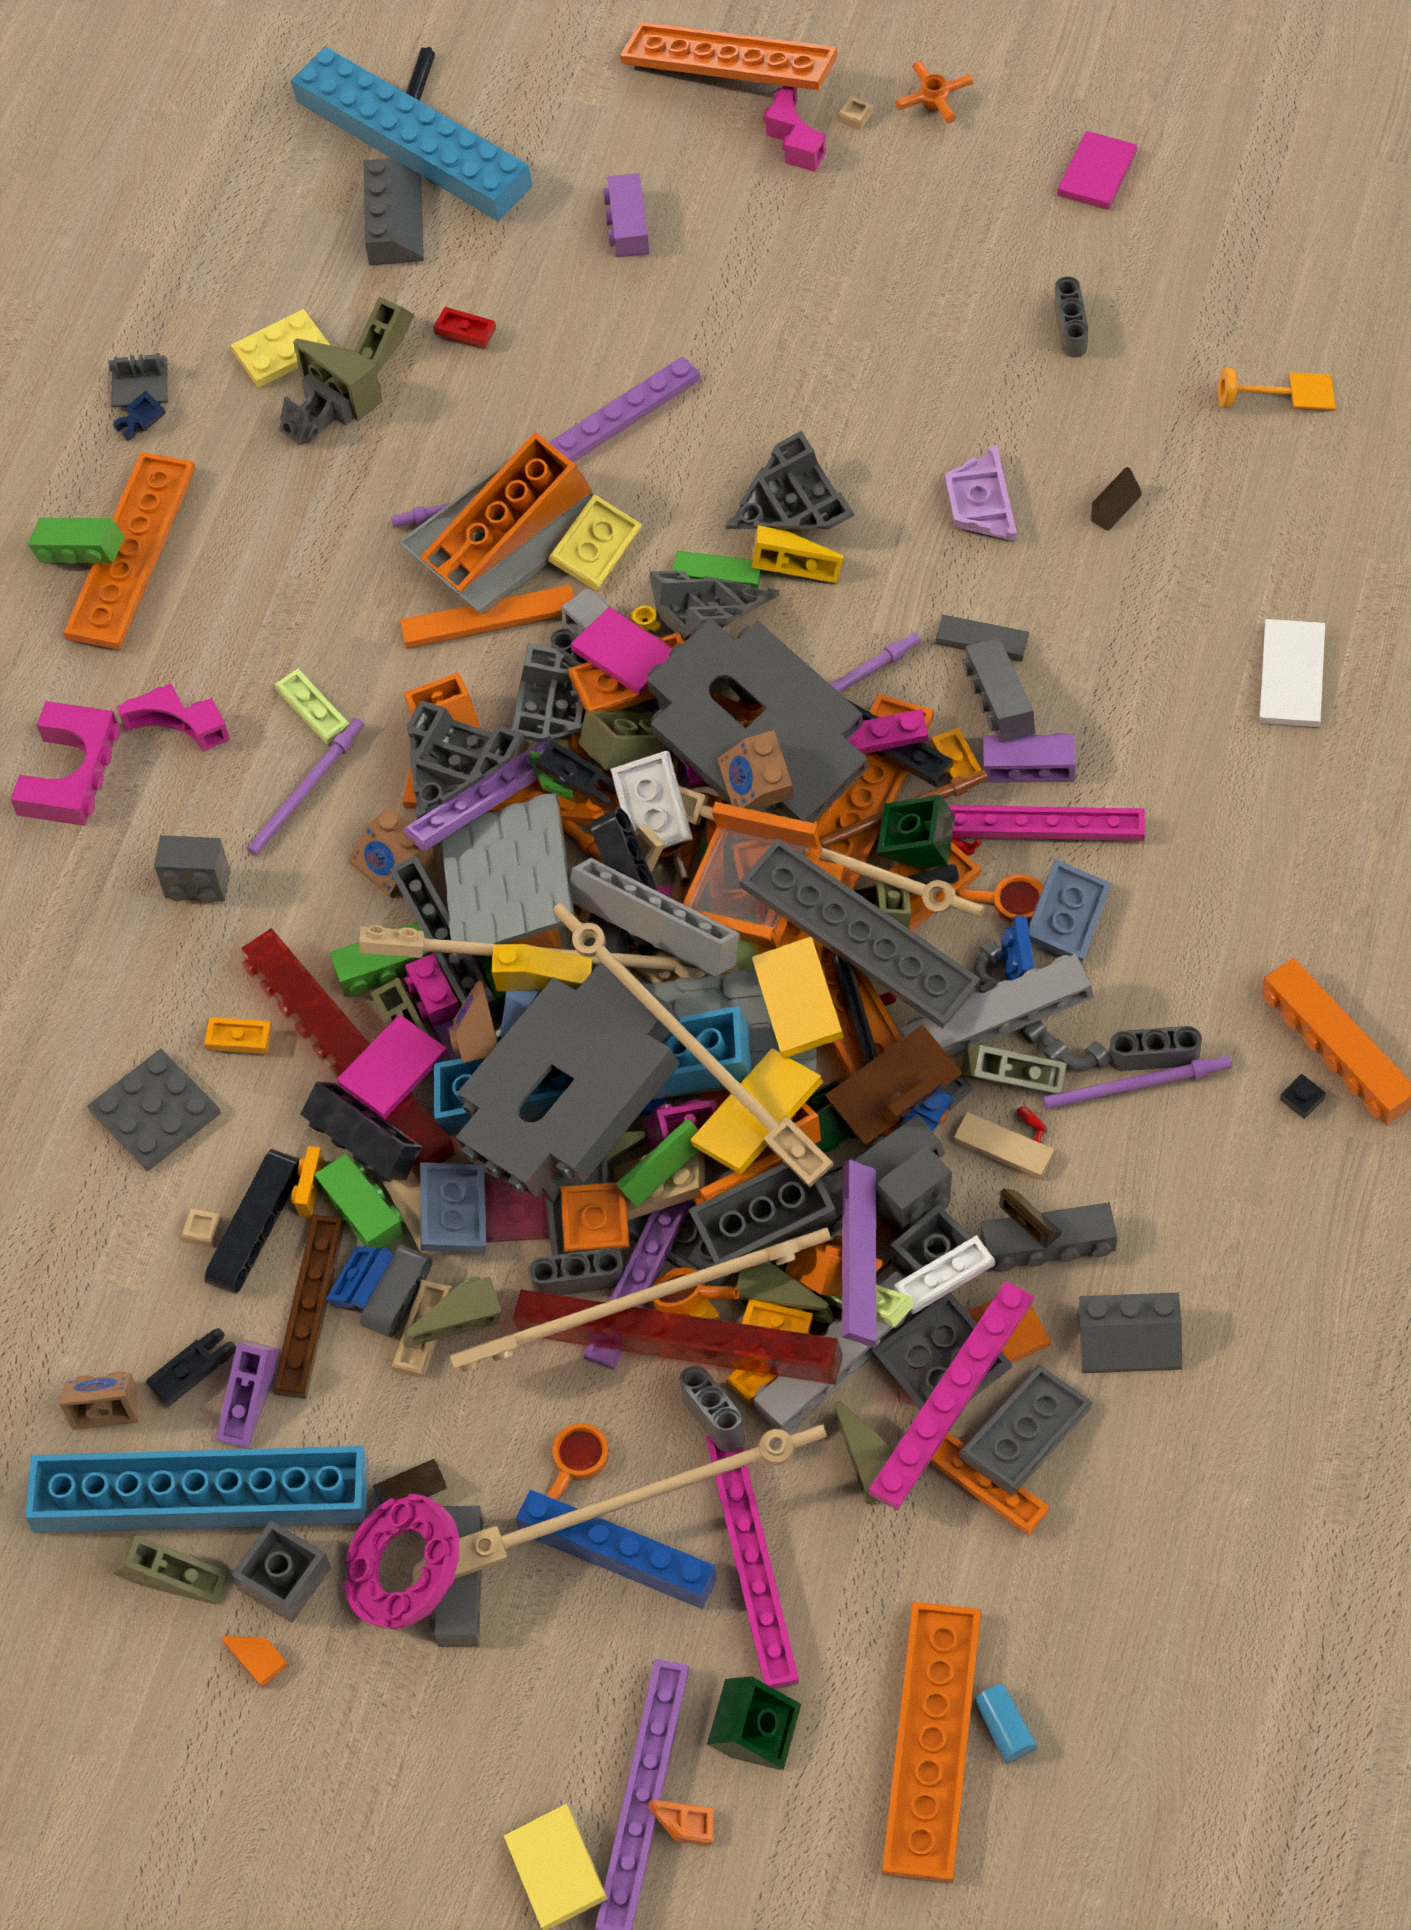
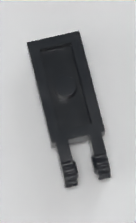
M550 741L535 765L536 769L584 798H589L591 803L599 806V808L608 810L612 805L610 797L594 788L596 783L604 791L611 795H617L613 779L605 775L603 770L555 741Z
M220 1328L212 1330L199 1341L195 1340L145 1381L147 1386L167 1408L217 1369L218 1365L224 1364L234 1355L236 1345L232 1341L226 1342V1344H223L222 1347L218 1348L211 1355L208 1352L224 1339L225 1333Z

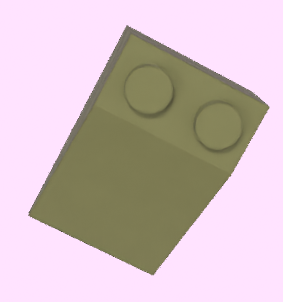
M299 338L293 341L301 378L303 379L310 373L348 399L355 420L360 421L383 402L380 391L381 385L376 372L377 366L370 358H364L354 350Z
M586 711L578 744L607 772L611 773L612 768L664 751L672 752L653 735L651 723L657 711Z

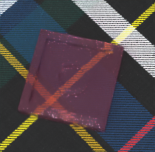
M508 1179L485 1180L486 1242L550 1239L547 1204L544 1195L541 1198H535L526 1191L520 1194L507 1183Z

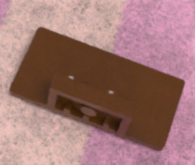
M921 1025L828 1092L825 1099L861 1144L866 1146L959 1078L962 1072L929 1031Z

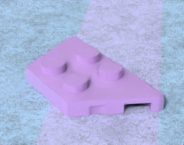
M997 445L988 448V453L979 459L973 457L966 461L963 466L954 468L945 474V485L954 527L1011 541L1017 539Z

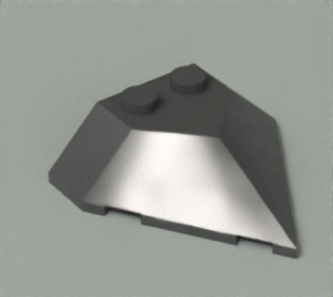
M800 431L775 445L771 452L770 460L765 468L762 467L740 501V508L733 518L730 517L725 527L726 529H757L759 525L775 529H830L853 517L854 513L841 492L837 493L818 464L814 449L803 432Z
M677 570L650 571L649 576L658 617L675 633L679 632L683 641H687L690 638L692 630L698 624H704L711 618L723 628L739 617L779 596L780 591L768 588V591H762L758 588H752L749 584L705 576L704 579H691L687 576V572Z
M529 643L527 645L511 728L523 733V739L541 743L579 732L582 729L586 711L568 674V668L573 666L565 660V655L557 649ZM630 706V707H627V708H624V709H621V710H618V711H636V710H634V709Z
M420 700L407 724L411 744L410 760L413 790L416 795L417 807L415 811L417 820L509 763L524 737L523 733L496 725L493 733L453 720L446 708Z

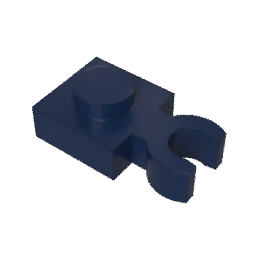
M145 390L125 408L128 416L118 418L113 426L118 432L123 427H128L123 436L129 441L135 437L139 427L146 431L166 412Z

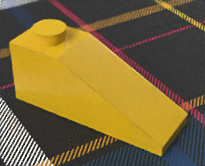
M758 525L752 550L751 568L838 583L843 555L786 530Z
M528 944L493 945L492 975L497 991L543 990L553 977L573 989H578L592 973V958Z

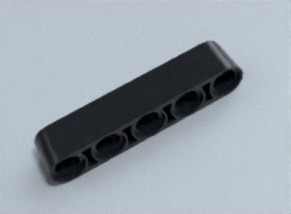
M618 807L591 822V831L604 865L658 892L627 813ZM632 935L635 946L641 955L654 956L663 951V949L654 947L650 942Z
M275 1149L268 1151L206 1269V1284L233 1294H237L241 1290L293 1187L300 1177L298 1175L300 1158Z

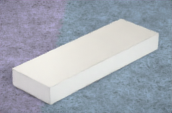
M976 1235L894 1284V1290L911 1296L915 1303L910 1310L913 1315L993 1267L995 1259Z

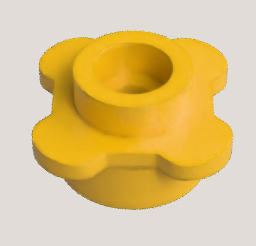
M639 606L629 614V620L647 632H656L661 628V623L656 619L657 611L653 607Z

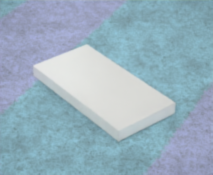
M1265 619L1259 723L1320 727L1325 623Z

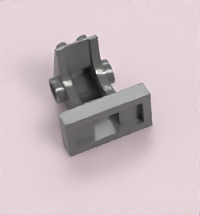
M309 373L301 380L306 398L302 405L298 406L289 397H284L279 431L299 445L313 441L335 419L344 425H347L354 419L350 401ZM311 415L315 416L314 419L309 420Z

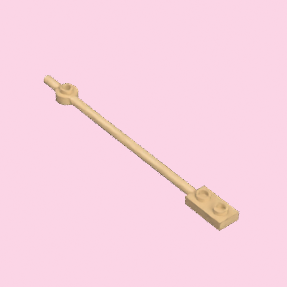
M679 786L688 822L699 825L702 817L714 821L711 813L713 807L706 805L709 796ZM822 847L820 860L844 865V868L922 896L925 906L932 911L945 912L952 907L979 918L984 912L985 907L983 905L956 896L954 888L945 881L935 880L925 885ZM939 891L945 893V899L942 902H938L936 899Z
M558 903L553 908L552 912L573 933L572 942L576 951L584 957L596 956L770 1132L764 1138V1142L809 1188L833 1166V1162L788 1117L779 1124L605 948L606 939L598 925L594 923L582 924L562 903ZM594 938L595 943L592 946L584 945L586 939Z
M371 925L369 927L361 926L359 953L422 958L423 951L493 956V945L503 944L424 938V931H416L413 928L389 929L379 925ZM546 948L582 956L576 950ZM611 953L625 967L674 970L679 976L690 979L700 978L705 974L702 969L679 960L677 956L672 958ZM596 956L588 957L592 958V964H599L601 962ZM735 962L733 967L721 974L738 971V963Z
M826 1227L544 1324L450 1354L453 1368L461 1367L462 1372L480 1367L481 1359L492 1356L494 1361L510 1357L513 1355L511 1349L767 1261L775 1260L776 1264L780 1265L795 1260L794 1253L831 1240L830 1233Z
M822 1424L793 1435H789L781 1429H773L762 1436L759 1447L501 1536L499 1527L496 1525L459 1538V1559L455 1571V1579L508 1561L507 1548L764 1459L771 1465H784L793 1457L795 1448L826 1438L827 1434L824 1425ZM774 1441L783 1443L779 1450H772L770 1446Z

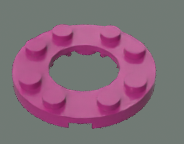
M408 1494V1497L398 1500L393 1498L387 1500L367 1516L356 1531L345 1559V1563L349 1564L348 1581L344 1582V1590L348 1603L356 1615L379 1628L401 1629L431 1614L446 1594L448 1588L453 1584L459 1559L457 1527L446 1508L423 1495ZM407 1531H417L422 1534L427 1543L424 1550V1556L427 1560L426 1567L421 1568L422 1575L412 1587L408 1586V1590L402 1593L394 1592L390 1594L384 1590L379 1579L381 1557L387 1545L396 1536Z

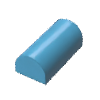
M1004 1684L992 1686L975 1698L974 1704L1006 1764L1037 1750L1038 1746Z

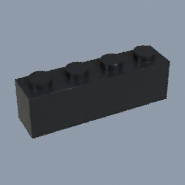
M316 1081L300 1113L301 1116L310 1121L309 1126L312 1129L326 1133L332 1138L331 1142L335 1146L349 1150L353 1153L352 1157L355 1161L370 1166L375 1170L374 1174L378 1178L387 1182L407 1180L423 1148L336 1083Z

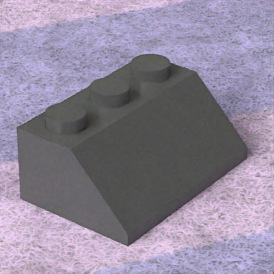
M1179 1292L1079 1296L1078 1322L1082 1373L1182 1370V1321Z

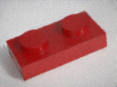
M444 306L433 329L436 335L486 348L496 330V323L494 320Z

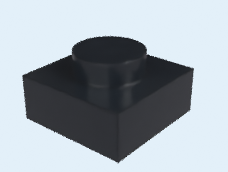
M1301 1073L1281 1093L1280 1100L1305 1119L1325 1099L1326 1092Z

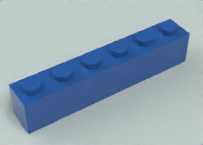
M530 1489L516 1516L518 1530L575 1511L577 1508ZM599 1517L534 1539L700 1609L704 1608L717 1580L715 1565Z

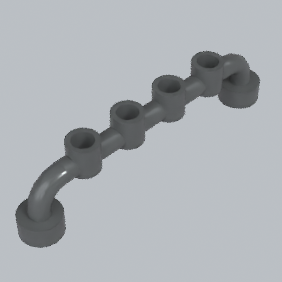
M991 939L986 940L979 946L981 954L975 960L973 967L974 975L981 979L980 984L982 986L978 989L981 993L993 989L999 983L995 977H991L986 972L987 964L995 966L1005 958L1002 950ZM1040 1020L1021 1029L1022 1035L1030 1044H1034L1039 1040L1046 1047L1042 1050L1046 1059L1067 1063L1066 1066L1072 1070L1083 1071L1094 1066L1102 1069L1111 1061L1108 1051L1097 1041H1094L1085 1049L1086 1057H1074L1062 1041L1055 1039L1047 1031Z

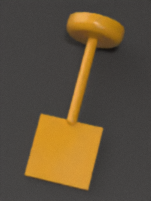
M1231 367L1222 368L1219 376L1218 402L1220 407H1231L1235 402L1237 392L1291 395L1293 408L1333 411L1336 409L1332 377L1328 374L1290 372V388L1239 385L1237 373Z

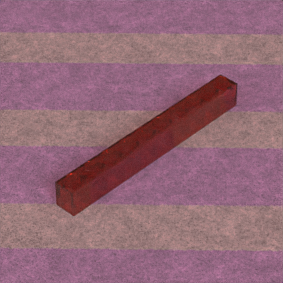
M270 928L241 948L245 959L242 965L251 977L256 975L261 981L259 985L268 998L273 996L278 1001L277 1007L286 1019L291 1017L295 1021L294 1027L304 1040L307 1038L311 1040L314 1044L312 1048L321 1061L327 1059L332 1065L330 1070L337 1079L370 1043L274 930ZM412 1092L385 1119L423 1147L412 1169L416 1167L419 1169L420 1162L443 1163L455 1155L452 1139Z
M521 1289L513 1321L520 1332L605 1302ZM632 1307L544 1337V1339L582 1345L591 1344L595 1345V1347L833 1385L837 1383L843 1358V1352L837 1338Z

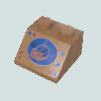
M775 730L745 738L717 758L733 806L755 810L794 798L792 782Z
M391 806L367 824L349 858L350 863L390 898L400 890L389 870L390 868L414 855H417L424 869L435 861L432 847L422 851L405 836L404 828L410 825V823Z
M483 981L475 983L453 1019L454 1029L449 1030L454 1055L461 1054L463 1063L486 1058L498 1044Z
M117 1371L102 1377L83 1375L75 1380L65 1381L59 1397V1404L72 1430L138 1422L137 1385L131 1373Z

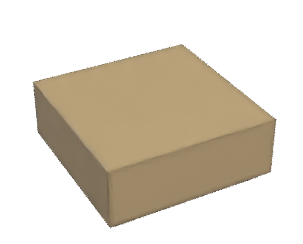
M850 96L838 112L837 121L861 130L873 114L874 105Z
M190 1208L181 1234L182 1241L213 1247L222 1222L221 1214Z

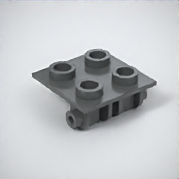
M156 353L155 355H144L143 358L141 354L139 355V360H135L134 355L130 356V361L128 357H114V360H109V370L112 371V407L128 406L145 390L158 403H168V358L165 355L160 356L159 353Z

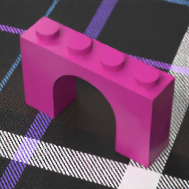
M45 701L37 723L42 741L77 747L86 753L84 762L74 773L60 779H46L19 774L10 800L17 816L85 826L88 816L94 812V798L97 790H101L103 786L105 766H109L111 763L112 746L114 741L119 739L120 724L117 723L113 711Z

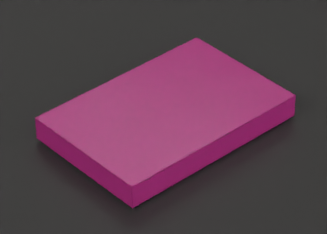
M1086 131L1058 187L1057 195L1109 210L1136 155L1137 144Z
M608 607L571 643V651L639 696L648 688L646 679L651 669L657 664L662 665L669 658L672 650L671 647L611 607Z
M399 1014L336 1079L337 1084L383 1119H386L434 1068V1063H439L447 1055V1048Z

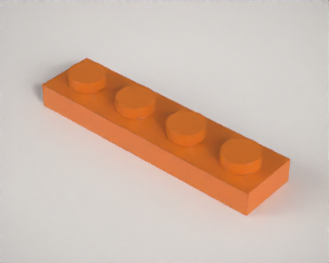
M948 1433L929 1463L1029 1537L1050 1512V1507L1023 1487L1014 1496H1011L959 1458L960 1451L966 1445Z

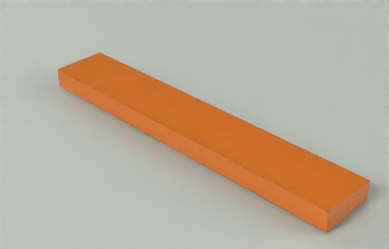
M572 585L503 598L489 611L482 614L468 605L400 619L405 647L407 649L562 617L561 606L574 598Z

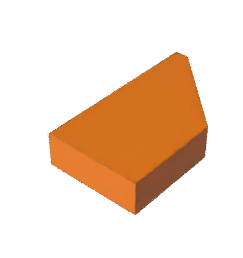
M225 1636L222 1638L225 1646L261 1688L288 1667L285 1659L267 1638Z
M651 1800L648 1803L649 1810L676 1842L706 1846L713 1843L714 1808L660 1800Z

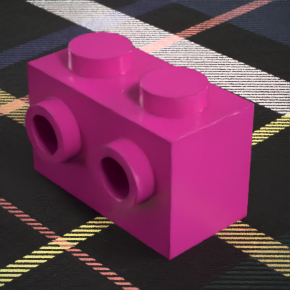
M433 953L405 965L408 977L403 980L410 996L415 995L418 1000L415 1004L421 1019H427L433 1032H435L434 1026L455 1018L460 1009L458 1001Z
M693 1099L684 1102L682 1106L672 1107L671 1104L653 1109L654 1113L644 1120L652 1150L686 1119H689L699 1130L718 1109L716 1100L701 1101V1099Z

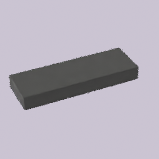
M943 615L936 635V644L966 650L968 645L1000 638L1009 659L1022 661L1029 639V632Z

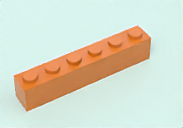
M1294 957L1264 977L1262 995L1266 1003L1271 1007L1277 1008L1283 1015L1286 1024L1291 1029H1296L1303 1036L1304 1042L1310 1050L1317 1051L1320 1054L1327 1068L1332 1073H1337L1345 1081V1085L1354 1096L1358 1095L1363 1100L1369 1113L1374 1118H1379L1387 1126L1411 1109V1081Z

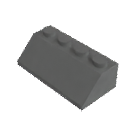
M391 158L363 160L365 246L369 265L424 261L421 174Z
M785 1162L689 1209L715 1265L793 1239L837 1217L836 1209L821 1179L819 1178L809 1188Z

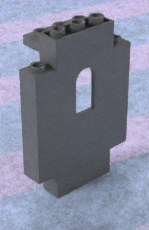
M711 618L704 624H698L692 630L690 638L683 645L681 643L676 645L671 650L669 658L662 665L657 664L648 674L646 679L648 690L657 698L660 709L652 718L651 727L653 735L732 805L717 758L745 738L775 730L792 782L794 798L755 809V811L772 814L779 808L789 818L814 823L868 770V758L848 741L863 725V713L758 620L751 627L749 625L746 626L739 633L737 641ZM722 677L733 679L766 710L745 729L711 698L709 688L716 679Z
M601 962L577 991L553 977L457 1092L464 1102L462 1108L472 1116L455 1137L463 1147L461 1153L475 1164L478 1160L485 1164L484 1168L495 1178L499 1179L502 1175L508 1179L507 1183L518 1193L522 1194L526 1191L535 1198H541L544 1195L554 1202L561 1194V1191L552 1179L553 1175L558 1171L567 1179H571L573 1176L584 1183L680 1065L671 1048L662 1044L670 1031ZM652 994L678 1021H680L671 1004ZM553 1067L574 1079L543 1118L536 1122H525L520 1118L521 1106Z

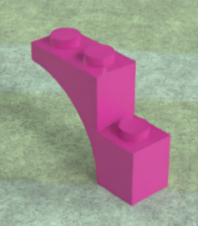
M782 86L781 89H777L772 106L766 108L763 116V122L766 123V135L784 140L782 150L785 151V163L816 172L826 154L825 134L809 127L796 113L794 108L797 103V87Z
M171 683L163 687H157L149 693L129 699L123 704L116 706L126 731L144 726L174 728L190 736L196 741L202 751L230 740L226 724L212 697L196 702L184 709Z

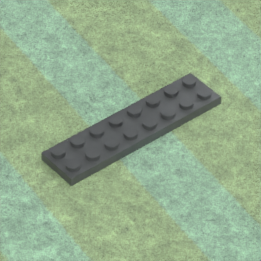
M778 838L740 880V888L810 937L812 936L813 939L942 1029L980 983L981 979Z

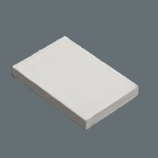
M669 751L657 753L611 769L620 807L629 816L634 831H636L638 826L647 824L665 843L664 848L693 839Z

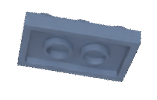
M1055 859L1050 867L1028 926L1030 943L1060 956L1077 954L1080 963H1082L1112 883Z
M420 1162V1251L485 1253L487 1245L484 1165Z

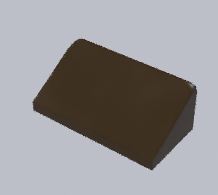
M1129 467L1124 468L1092 502L1091 521L1105 530H1110L1142 495L1141 489Z
M1006 1188L1000 1191V1208L1041 1246L1047 1248L1061 1236L1062 1232L1019 1192Z
M432 1459L373 1485L380 1504L391 1498L398 1500L408 1497V1494L429 1497L447 1489V1486L435 1459Z

